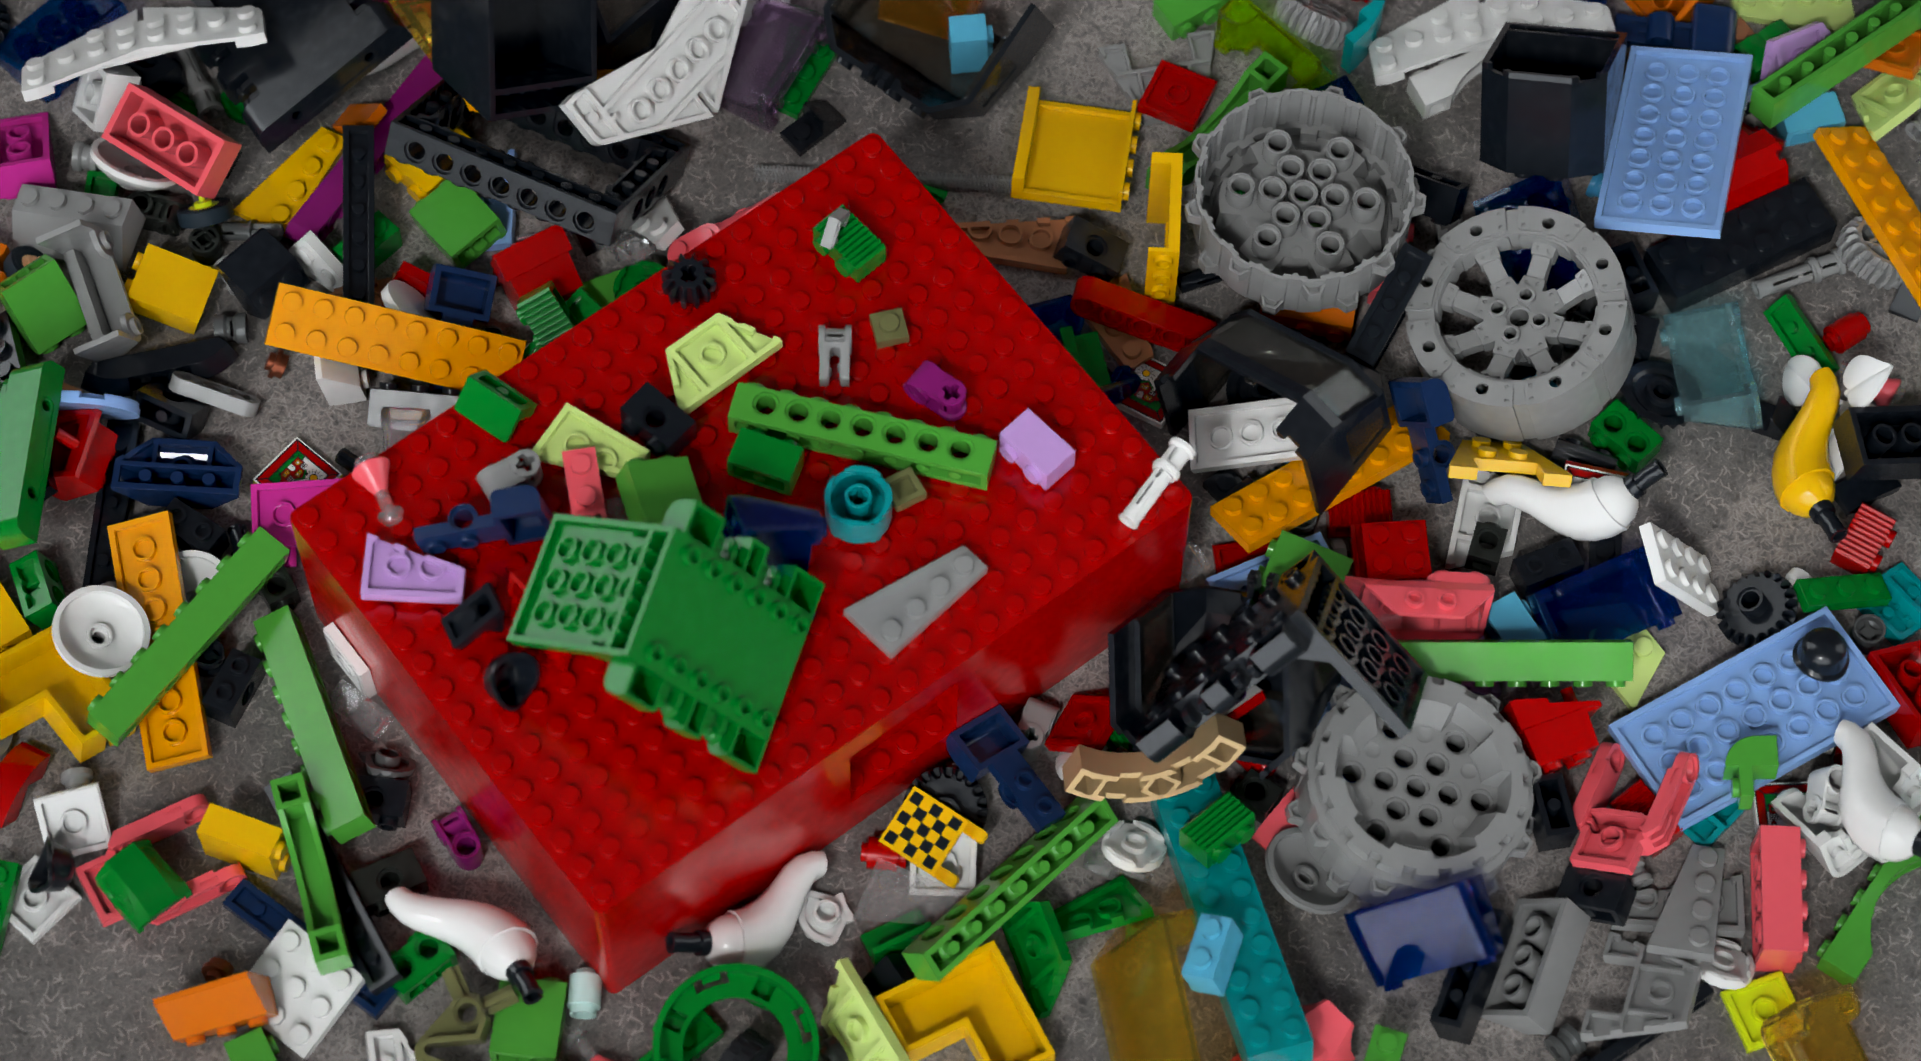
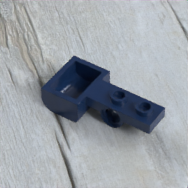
M1697 3L1693 7L1690 23L1675 21L1674 15L1665 11L1652 12L1648 17L1616 13L1614 27L1616 32L1628 33L1626 47L1630 48L1632 45L1735 53L1738 13L1730 7Z
M436 263L432 266L424 310L440 313L441 321L471 328L473 320L484 323L489 322L498 276ZM432 383L427 384V386H430L429 391L442 393V388H449Z
M1399 377L1388 381L1399 427L1408 428L1413 448L1412 457L1414 464L1418 468L1421 480L1420 490L1425 497L1426 503L1444 504L1452 501L1453 497L1445 468L1449 467L1455 454V448L1447 440H1438L1435 427L1453 421L1455 416L1447 385L1438 378ZM1434 449H1436V457H1435V459H1434V456H1433Z
M530 485L514 486L494 490L490 494L491 514L480 516L473 506L459 504L449 512L448 522L414 528V540L423 553L441 554L447 549L458 547L474 548L480 543L506 539L510 546L545 539L554 515L536 488ZM472 521L468 527L462 528L466 522Z
M1001 704L951 732L946 740L947 751L971 783L991 772L999 783L998 791L1002 801L1011 809L1018 808L1038 834L1063 819L1066 812L1021 755L1029 744V740Z

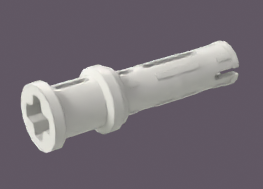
M1172 437L1169 440V447L1161 458H1157L1153 462V472L1123 513L1119 515L1122 523L1131 529H1137L1142 519L1155 504L1167 485L1180 478L1179 472L1186 462L1194 459L1196 456L1194 448L1189 443L1178 437Z

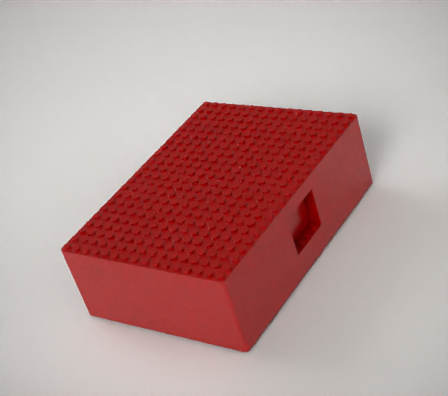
M875 133L864 136L683 255L686 259H690L695 252L698 256V261L707 258L710 268L715 269L717 289L714 293H711L709 303L700 300L698 309L691 303L688 304L685 310L681 307V302L672 305L669 301V295H665L662 291L663 281L661 275L663 270H668L666 266L499 375L498 379L537 404L532 416L519 420L510 441L502 442L457 412L454 406H452L376 456L385 457L390 461L388 492L380 497L373 495L353 479L351 472L293 510L290 514L291 526L318 618L325 627L333 622L370 669L379 697L586 965L594 969L596 974H599L603 987L610 993L620 992L674 954L668 953L666 950L665 942L669 932L694 933L695 930L705 929L712 920L724 915L728 910L741 907L768 888L783 866L794 856L809 851H820L907 790L920 774L930 769L938 768L948 761L951 757L947 751L946 740L951 732L1001 704L1009 716L1013 715L1026 705L1030 696L1037 698L1107 649L1108 633L1163 591L1176 590L1181 587L1192 506L1191 492L1179 479L1169 483L1142 519L1137 529H1131L1122 523L1119 515L1123 513L1138 490L1153 472V462L1155 459L1160 458L1159 455L881 136ZM842 204L886 246L885 262L881 263L879 267H876L874 271H871L869 275H866L858 283L850 275L847 278L842 276L835 267V261L828 254L822 256L813 245V227ZM902 308L909 333V342L877 349L869 321V314ZM716 313L728 316L736 323H745L755 327L756 332L773 338V336L779 337L783 341V347L688 414L696 421L697 437L677 457L687 456L702 503L726 519L722 530L725 539L738 536L754 537L770 548L765 560L768 566H778L781 564L795 565L825 584L756 774L742 772L712 754L708 750L704 735L700 737V740L685 738L668 728L664 724L660 708L656 709L655 713L640 711L608 692L604 686V678L610 662L590 655L573 654L569 661L568 671L563 673L541 649L530 648L524 651V653L532 655L538 661L540 666L539 682L519 710L508 711L503 709L496 700L487 694L483 682L484 673L488 664L495 657L509 652H520L516 645L506 640L513 623L510 619L512 597L508 594L509 576L517 568L533 560L537 561L544 540L510 546L506 539L480 543L478 546L469 549L461 547L447 549L441 554L423 553L414 540V528L448 522L449 512L459 504L473 506L480 516L491 514L490 502L476 480L478 473L487 466L498 463L519 450H532L566 403L647 448L642 439L638 436H630L622 428L620 407L646 382H649L677 405L665 349ZM819 325H825L826 328H845V325H852L849 387L840 386L837 364L840 363L838 356H832L830 359L832 376L830 377L829 386L819 385ZM924 361L933 362L944 372L964 384L966 388L965 401L967 403V410L962 418L955 421L945 420L926 406L915 402L905 392L904 384ZM755 382L767 389L776 391L790 390L802 397H821L833 404L842 406L851 404L868 412H886L895 418L903 420L917 419L934 427L941 428L947 426L969 435H986L991 440L997 441V456L988 489L982 490L916 474L927 493L926 499L898 513L892 505L891 523L879 541L856 544L834 537L825 518V489L829 480L834 475L836 477L844 472L845 468L856 465L871 467L882 474L884 479L900 471L804 449L805 463L791 496L729 476L727 459L738 433L729 432L727 416L737 383L747 384ZM764 408L759 412L762 414L772 413L773 410L769 408ZM1027 408L1075 450L1074 466L1047 490L1039 484L1031 483L1025 477L1023 469L1015 462H1008L999 451L1000 432ZM794 416L791 419L794 421H803L806 418L803 416ZM656 421L652 422L649 426L660 427L664 423ZM827 423L824 425V427L828 429H833L838 426L835 423ZM866 430L858 431L856 434L859 436H867L870 434V432ZM891 438L888 441L897 444L902 442L903 440L900 438ZM924 445L921 447V449L925 451L934 450L935 447L931 445ZM962 452L955 453L953 456L956 458H965L968 455ZM651 453L649 459H658L660 457H656ZM541 462L543 480L536 487L537 491L553 515L554 513L572 515L564 467ZM600 475L607 519L629 521L615 478ZM472 521L466 522L462 528L468 527ZM367 533L378 536L379 540L393 545L397 543L406 546L407 550L420 555H430L465 568L464 601L485 583H492L505 610L503 631L501 633L485 631L463 650L454 649L440 620L460 604L362 600L360 591ZM963 545L988 567L987 573L892 659L844 616V609Z

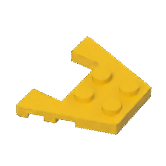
M1479 436L1473 437L1472 440L1461 441L1448 469V478L1477 480L1478 471L1536 475L1543 486L1571 488L1573 476L1520 441L1503 440V443L1491 442L1489 438Z

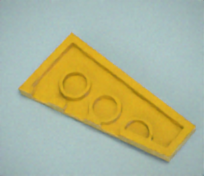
M321 127L234 208V215L247 221L256 220L257 223H281L284 230H286L290 220L342 156L343 136Z

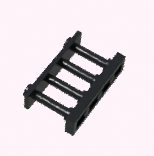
M1405 242L1395 260L1394 270L1386 276L1344 354L1365 367L1377 368L1406 316L1405 309L1431 264L1432 256Z

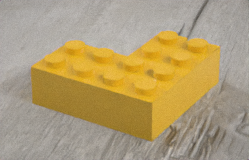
M52 626L0 654V741L44 717L81 764L104 751L106 742L110 746L114 745L87 723L89 713L87 708L89 704L99 694L103 697L111 689L109 686L111 679L109 677L88 676L68 665L55 648L52 638ZM136 728L127 737L134 734Z
M994 940L976 948L940 981L917 980L915 977L874 997V1001L911 1061H919L962 1039H965L976 1061H1055L1056 1053Z

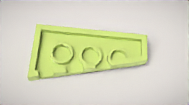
M1730 0V6L1738 13V18H1742L1746 22L1770 25L1775 21L1783 20L1790 29H1797L1817 21L1823 22L1833 34L1855 19L1852 0Z

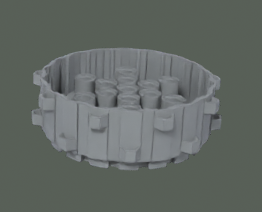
M1330 85L1325 91L1322 90V92L1297 88L1284 89V91L1267 93L1261 88L1249 92L1248 102L1234 108L1225 115L1214 131H1211L1209 134L1198 133L1193 141L1192 151L1199 158V161L1196 164L1194 183L1182 186L1181 205L1185 207L1184 212L1187 222L1192 223L1195 241L1202 251L1198 257L1197 265L1204 274L1215 273L1227 283V286L1245 298L1259 302L1262 313L1275 316L1283 309L1296 312H1319L1323 309L1339 308L1344 313L1356 310L1358 298L1373 291L1394 270L1395 260L1408 237L1411 218L1424 214L1426 195L1419 192L1420 188L1417 178L1414 177L1411 159L1404 149L1408 135L1401 126L1391 127L1389 124L1384 123L1378 117V114L1368 107L1345 98L1346 96H1344L1342 88ZM1290 172L1295 174V176H1287L1284 173ZM1316 176H1323L1326 179L1320 180ZM1241 190L1244 191L1245 194H1237L1235 193V191ZM1267 194H1273V195H1276L1277 197H1276V198H1270V197H1267L1266 195H1267ZM1297 198H1306L1309 201L1303 202L1299 201ZM1335 201L1338 202L1339 205H1332L1328 202ZM1360 205H1367L1370 209H1364ZM1285 219L1290 223H1281L1278 220ZM1318 223L1321 227H1313L1310 224ZM1267 241L1270 242L1272 245L1267 246L1261 244L1260 242ZM1328 248L1334 250L1335 252L1327 253L1323 249Z
M1428 675L1412 730L1400 739L1354 688L1350 689L1339 685L1330 699L1332 709L1323 716L1310 739L1293 754L1291 767L1297 770L1294 782L1295 800L1285 808L1287 822L1297 825L1301 829L1305 839L1304 843L1316 863H1319L1328 873L1325 885L1335 893L1348 890L1359 896V899L1375 906L1397 909L1401 912L1405 921L1418 922L1424 911L1447 909L1467 902L1474 896L1485 901L1490 899L1499 889L1495 875L1500 873L1510 857L1524 858L1533 844L1529 838L1534 824V818L1531 816L1534 803L1532 785L1539 781L1542 776L1541 767H1539L1536 761L1529 760L1521 745L1522 741L1510 722H1507L1499 713L1500 701L1491 693L1484 696L1477 695L1469 691L1467 687L1454 681ZM1383 731L1392 732L1395 738H1388ZM1447 745L1455 746L1459 752L1450 751ZM1395 760L1404 761L1407 767H1400L1396 764ZM1427 767H1434L1439 772V775L1430 773ZM1343 775L1352 776L1356 782H1348L1344 779ZM1375 782L1384 783L1388 790L1379 789ZM1407 789L1417 791L1420 797L1411 796ZM1439 796L1447 797L1452 804L1443 803ZM1471 803L1479 804L1483 811L1475 810ZM1387 811L1397 813L1400 819H1392L1387 814ZM1419 818L1427 819L1432 826H1424L1419 821ZM1368 833L1376 835L1380 842L1373 839ZM1431 848L1440 849L1444 856L1435 855Z

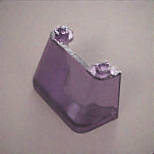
M758 0L753 7L751 19L737 39L720 107L771 133L779 122L773 116L776 114L778 107L783 108L785 104L783 98L811 53L817 54L819 50L818 44L826 47L829 43L824 14L783 0Z

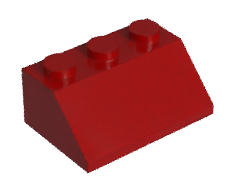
M1921 640L1869 652L1866 660L1901 705L1895 714L1886 718L1907 749L1921 746Z

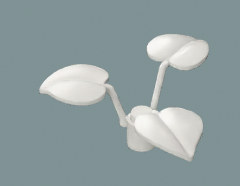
M1796 355L1787 362V366L1784 369L1782 378L1784 397L1795 407L1803 405L1810 391L1809 379L1811 375L1822 368L1819 362L1810 356ZM1868 355L1854 357L1848 363L1843 374V383L1847 388L1844 395L1848 398V401L1840 399V416L1849 407H1875L1871 402L1884 386L1894 366ZM1832 428L1828 451L1829 462L1836 481L1843 472L1844 467L1834 429Z

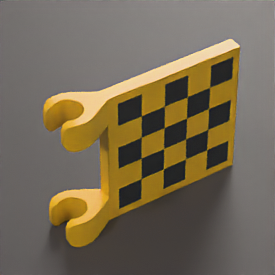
M914 786L878 841L949 888L954 889L960 879L941 865L962 833L979 844L985 843L988 834L982 828Z

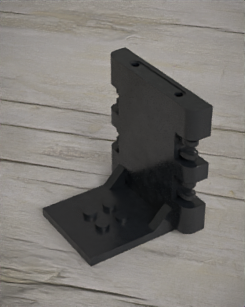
M191 0L196 7L240 8L252 5L254 8L262 10L266 25L267 43L237 48L234 41L199 45L192 48L210 70L215 66L218 67L217 83L235 106L240 102L244 103L243 120L269 154L413 38V35L392 8L385 2L375 0Z
M1313 550L1281 575L1276 589L1274 586L1266 589L1258 598L1259 602L1257 603L1250 598L1233 611L1228 625L1222 623L1211 633L1209 640L1202 635L1171 659L1169 665L1163 671L1164 678L1153 704L1145 713L1147 718L1135 745L1151 761L1155 763L1161 762L1193 738L1196 729L1217 713L1221 715L1226 713L1243 700L1248 689L1267 675L1270 677L1275 676L1296 659L1331 663L1399 738L1402 739L1412 730L1428 673L1338 577L1322 557Z

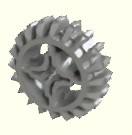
M1278 0L1274 8L1273 18L1281 28L1286 29L1298 38L1325 49L1342 50L1345 36L1354 27L1350 18L1346 17L1345 14L1340 13L1338 9L1332 8L1329 4H1325L1320 0Z
M1856 216L1848 224L1844 225L1835 243L1838 247L1836 252L1842 257L1841 262L1847 264L1849 267L1848 271L1854 272L1857 275V279L1862 278L1865 280L1867 285L1872 283L1877 289L1882 287L1886 290L1898 289L1903 281L1863 216Z

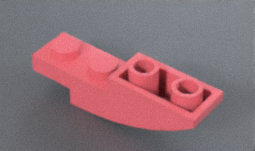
M595 446L562 451L571 514L607 519Z

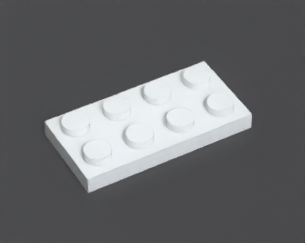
M1278 398L1188 410L1189 444L1196 452L1194 459L1190 460L1191 471L1193 473H1202L1302 460L1295 453L1298 447L1287 436L1285 439H1281L1276 431V428L1297 403L1287 398Z
M1652 522L1639 526L1654 584L1707 617L1716 615L1719 612L1717 605L1719 594L1710 580L1711 565L1708 558Z

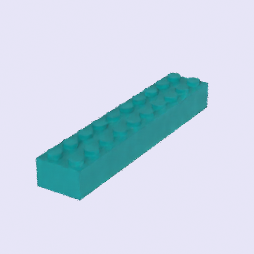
M1215 773L1203 779V784L1194 789L1165 799L1150 801L1159 832L1164 837L1167 854L1194 929L1196 930L1201 913L1233 918L1243 935L1224 997L1219 996L1241 1061H1313L1314 1040L1241 843L1236 845L1234 849H1231L1225 861L1220 864L1215 863L1210 869L1203 866L1179 845V830L1222 796Z

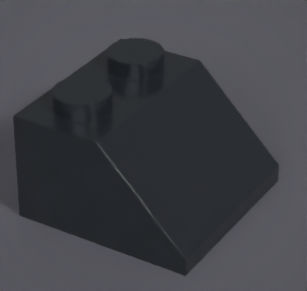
M262 227L215 266L249 315L266 320L271 315L279 282L302 288L310 282V279L296 258Z

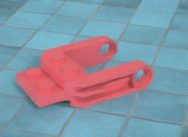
M1602 742L1572 807L1577 828L1580 832L1569 858L1572 866L1633 875L1641 855L1650 856L1668 846L1699 774V758L1697 754L1682 751L1677 754L1672 767L1667 769L1650 811L1646 816L1639 812L1606 808L1624 768L1625 755L1618 743Z
M204 794L187 797L113 831L105 855L75 868L76 875L103 928L124 919L96 885L95 877L105 862L132 842L148 839L151 844H154L200 822L209 806V802ZM238 862L216 872L211 870L185 882L191 889L192 896L188 899L184 897L151 921L150 924L158 926L232 891L243 878L248 879L241 863Z

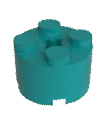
M861 465L845 468L844 472L836 477L834 475L829 480L825 489V518L831 534L846 542L856 544L877 542L882 538L892 519V490L889 483L885 481L882 474L877 470Z

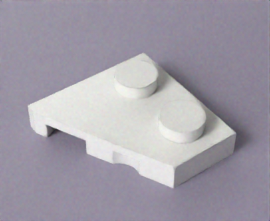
M311 230L288 250L296 258L306 275L330 291L334 292L335 288L343 286V264Z

